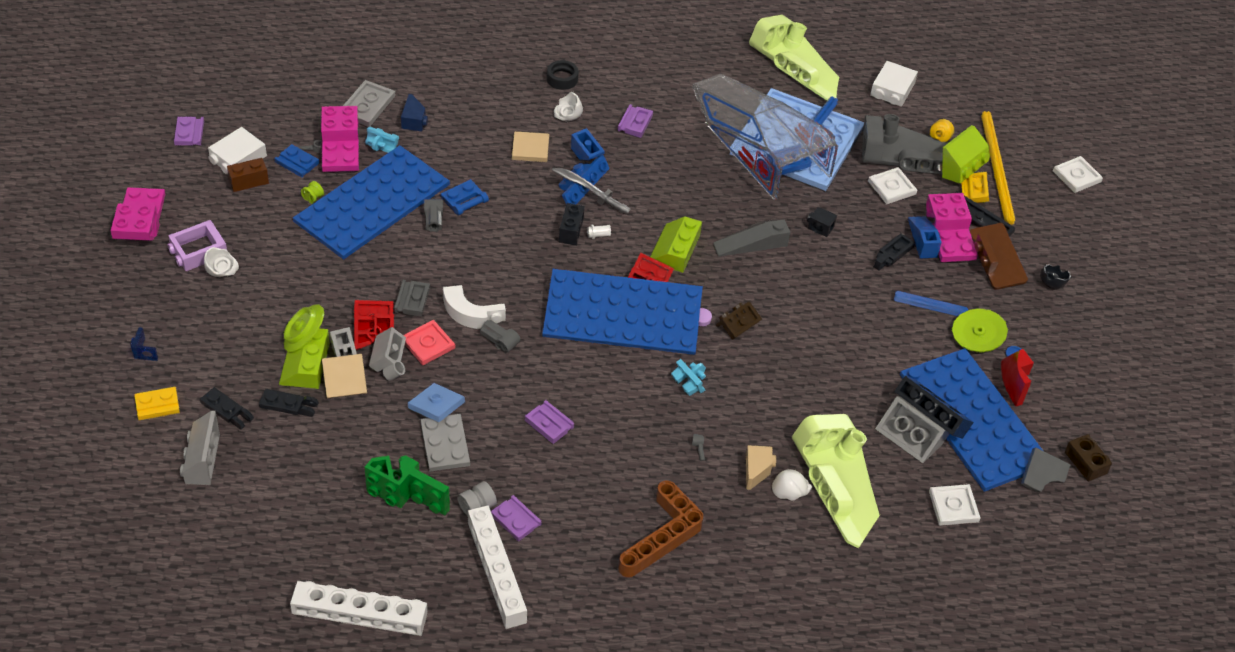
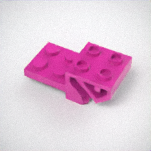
M357 106L322 107L323 172L359 171Z
M127 187L123 204L117 205L111 227L112 239L154 240L160 226L159 219L165 198V189Z
M928 194L926 201L927 217L935 218V223L932 224L938 229L942 242L939 251L940 261L976 260L978 254L969 231L972 218L964 194Z

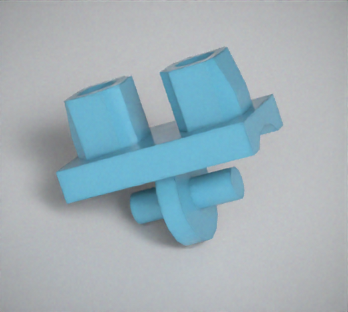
M367 128L365 144L372 146L373 150H382L389 153L398 145L399 136L385 133L379 128Z
M681 359L676 362L678 367L671 373L675 381L679 384L685 378L689 380L682 385L689 396L697 391L700 393L706 391L702 386V381L698 378L700 377L703 380L706 377L704 374L706 367L702 363L696 365L693 362L690 364V369Z

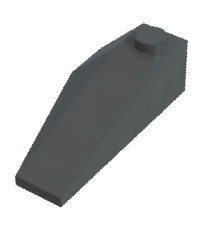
M785 219L761 221L713 242L718 257L786 247L789 242L790 230Z

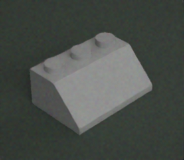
M900 396L895 398L875 428L922 463L942 446L950 434Z
M210 411L194 421L191 431H188L187 442L189 444L188 447L184 448L185 464H181L180 476L184 477L185 484H211L220 437L216 411Z

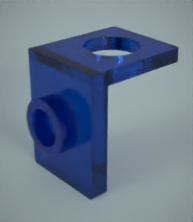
M139 327L136 336L131 340L134 359L158 361L156 348L143 346L145 341L144 330L142 327ZM142 352H150L152 356H145L142 354Z

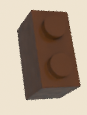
M263 158L227 166L228 178L233 192L269 184L268 172Z

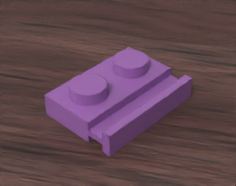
M630 104L618 125V131L623 130L627 134L641 138L653 116V111L638 106L634 108Z
M178 117L174 144L201 145L204 117H201V119H196V117Z
M546 400L544 404L537 406L525 416V421L552 444L567 434L568 430L574 428V422Z
M514 495L511 496L510 500L504 501L491 511L492 517L518 542L541 525V520Z

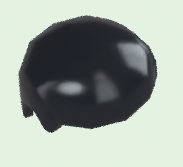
M1044 265L1040 272L1043 283L1052 289L1064 287L1071 278L1070 272L1068 270L1065 272L1061 271L1060 265Z

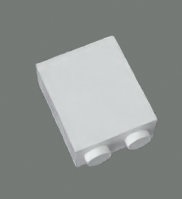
M886 61L873 83L871 96L902 107L916 82L918 71Z
M243 127L208 147L210 162L221 167L225 174H228V165L267 156L265 144Z

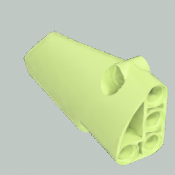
M784 15L762 18L757 22L749 41L750 46L770 58L779 69L825 100H828L831 96L837 98L839 76L804 37L807 30L806 26L793 22Z
M846 414L809 416L801 422L794 432L792 440L809 467L811 482L845 541L859 548L880 516L862 451V446L867 441L864 433L856 430Z

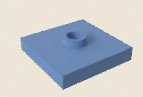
M433 383L409 401L408 408L440 422L465 403V397Z

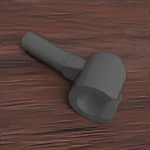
M315 140L313 145L299 146L298 148L320 153L322 152V140Z
M693 434L692 446H698L700 461H705L703 451L704 436Z

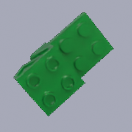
M406 455L399 458V468L393 470L389 456L372 458L366 464V490L371 496H379L388 505L402 508L411 497L415 503L428 506L436 514L446 515L449 512V487L420 472L419 462Z

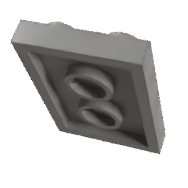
M365 80L343 106H357L358 123L370 127L393 100L395 91Z
M461 414L448 415L440 422L430 418L421 419L429 472L470 466Z

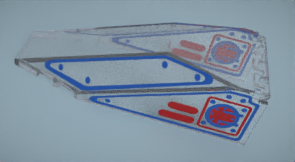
M722 73L693 84L692 88L697 101H700L701 112L706 117L705 123L774 200L778 197L782 167L794 161L796 162L809 156L829 178L832 177L838 145L835 141V135L829 129L787 104Z

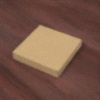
M514 132L512 160L547 162L549 134Z
M362 354L322 359L327 399L367 394Z

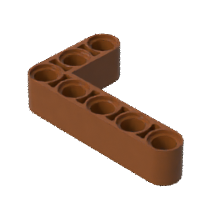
M668 480L660 482L656 496L657 502L673 520L621 554L619 572L622 576H635L701 531L704 517L702 511L673 482Z

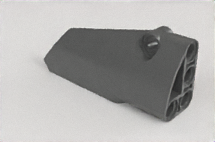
M894 114L885 115L883 121L880 116L865 115L862 139L863 163L899 166L906 171L942 174L943 147L948 144L947 142H941L935 138L899 126L900 118Z

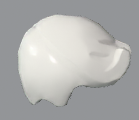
M570 92L565 97L560 98L559 105H556L554 109V117L562 121H572L579 118L583 112L579 97L575 93Z
M212 247L206 251L204 267L210 275L215 277L234 275L239 269L238 262L226 249Z
M791 469L780 472L772 485L775 496L791 501L807 495L812 488V485L809 484L808 480L801 473Z

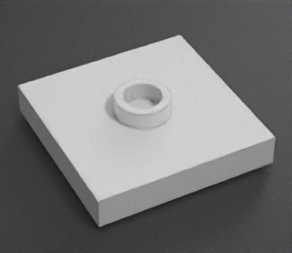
M1081 156L1057 165L1053 169V172L1074 193L1102 182L1103 179Z
M899 167L870 176L868 179L870 185L886 204L916 195L917 189Z
M970 484L930 487L929 494L939 526L976 523L980 521V515Z

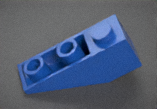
M926 216L908 217L919 257L937 258L942 244L938 229Z

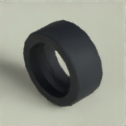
M558 60L548 66L546 79L551 87L567 90L575 87L578 83L579 70L574 63ZM563 71L570 73L572 76L559 78L553 74Z

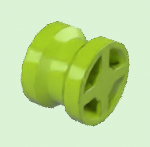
M312 181L308 187L301 189V195L305 200L313 204L317 198H321L324 195V190L319 183Z

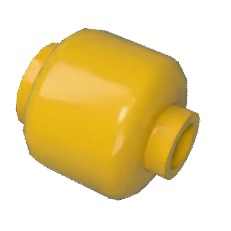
M946 119L936 121L930 128V136L941 142H947L954 134L953 124Z

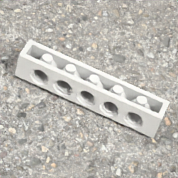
M489 506L468 510V525L505 628L508 629L526 624L527 609Z
M297 581L290 603L292 614L419 636L422 635L427 617V603L417 599L407 600L398 596L379 595L375 592H360L352 588L342 589L333 585L315 584L311 581Z

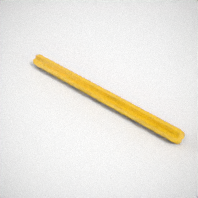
M984 111L981 118L987 144L989 145V154L1004 221L1012 225L1014 224L1015 216L991 112Z

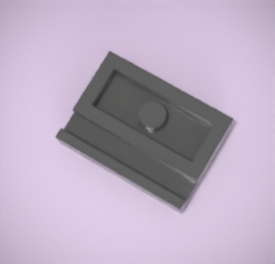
M403 280L394 307L395 313L399 311L403 312V314L422 317L430 291V283L411 281L410 283Z

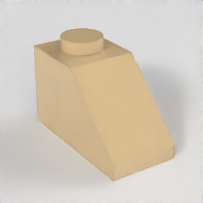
M748 445L746 453L747 490H751L769 476L772 467L776 466V455H772V447Z

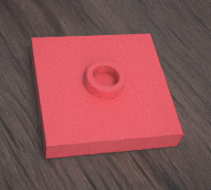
M434 320L404 335L406 337L404 345L422 365L455 349V343Z

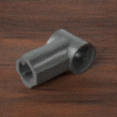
M424 199L426 230L438 232L442 230L443 199Z
M492 320L484 322L480 329V334L495 343L496 348L503 350L504 354L511 351L521 341L516 331L513 329L505 330Z

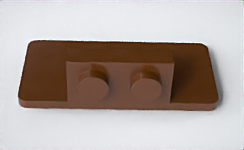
M1003 223L970 230L975 250L979 255L981 264L993 289L998 290L1027 283L1028 277Z

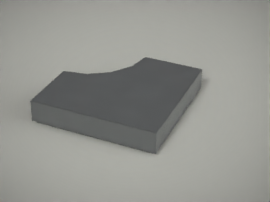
M1035 447L1031 451L1021 485L1039 493L1050 482L1065 483L1071 464Z

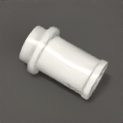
M591 225L587 227L588 238L595 239V237L611 236L610 225Z

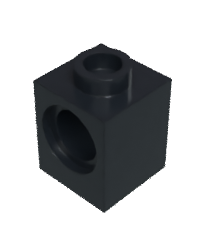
M817 207L814 213L811 212L807 218V222H809L808 229L828 237L835 227L837 215Z

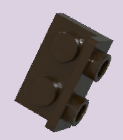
M750 301L744 305L740 302L732 308L733 312L731 314L727 311L719 317L720 321L715 325L717 327L722 325L733 340L760 322L762 318Z

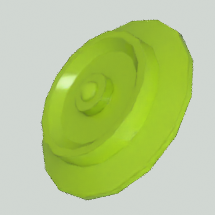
M319 304L304 307L290 319L284 331L285 350L289 353L296 352L311 341L322 324L324 318L323 307Z
M972 309L960 314L953 323L952 333L954 339L961 347L969 351L987 352L1003 344L1007 337L1008 328L1005 320L999 314L986 309Z

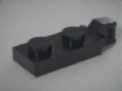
M900 233L879 250L873 267L880 271L886 265H893L914 248L915 242Z

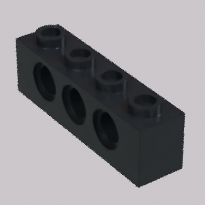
M904 376L894 391L952 436L963 439L974 423L916 379Z

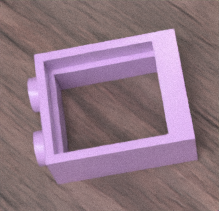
M211 220L168 235L170 242L167 244L171 254L176 255L175 260L178 266H183L185 271L204 265L205 253L210 248L215 247L227 250L225 241ZM205 236L212 243L209 247L187 255L181 248V245Z

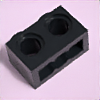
M571 203L566 204L559 229V243L577 246L584 221L585 206Z

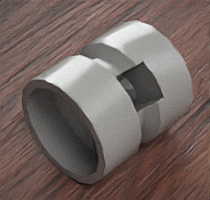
M485 481L473 486L472 490H466L458 494L459 505L467 516L468 510L484 506L492 508L497 504L494 491Z

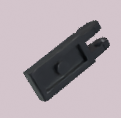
M215 387L200 398L201 404L211 411H216L219 417L228 423H232L240 430L245 425L237 416L241 415L249 422L254 419L251 412Z
M265 388L259 402V408L313 417L315 411L311 407H317L319 401L311 396L304 397Z

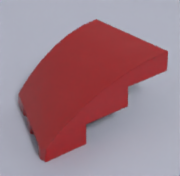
M640 253L628 278L668 282L674 268Z
M354 301L355 350H359L374 343L378 334L391 327L394 328L393 301Z
M1024 349L1009 355L1001 361L1003 382L1016 407L1024 402L1031 384V380L1027 375L1030 374L1034 364Z

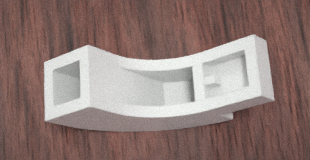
M462 285L443 287L445 309L456 322L470 328L481 329L483 323L487 320H492L495 323L505 321V304L474 305L464 297Z

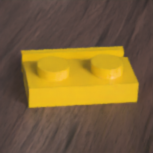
M987 172L973 173L962 182V193L976 203L989 201Z
M176 387L135 394L138 420L180 413Z

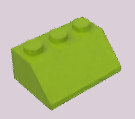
M971 125L943 147L942 178L962 183L989 161V145L975 126Z
M682 217L667 223L652 252L651 258L683 273L700 237L702 221Z
M319 328L311 341L302 349L292 353L287 351L279 385L319 389L323 373L322 359L327 357L330 344L328 329Z

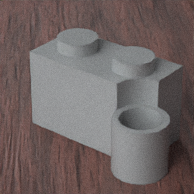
M393 327L378 334L375 338L369 366L377 372L383 369L385 378L390 381L405 373V366L401 362L406 337Z

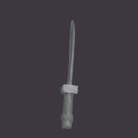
M552 169L553 172L586 187L599 196L598 204L602 205L606 202L619 210V212L628 214L630 208L614 200L611 197L613 193L611 190L607 189L606 192H602L584 178L567 169Z

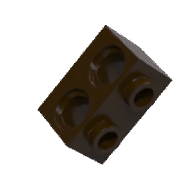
M1089 434L1069 441L1066 447L1065 454L1088 482L1108 474L1112 462Z

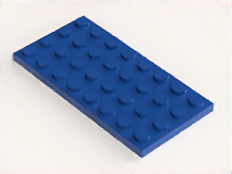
M399 145L294 216L293 222L344 260L422 205L424 199L432 198L449 186L450 180Z
M553 269L543 337L695 355L703 286Z
M966 348L900 372L902 379L904 376L916 379L974 422L963 439L949 434L946 440L984 492L1023 477L1032 449L1036 447L1043 451Z

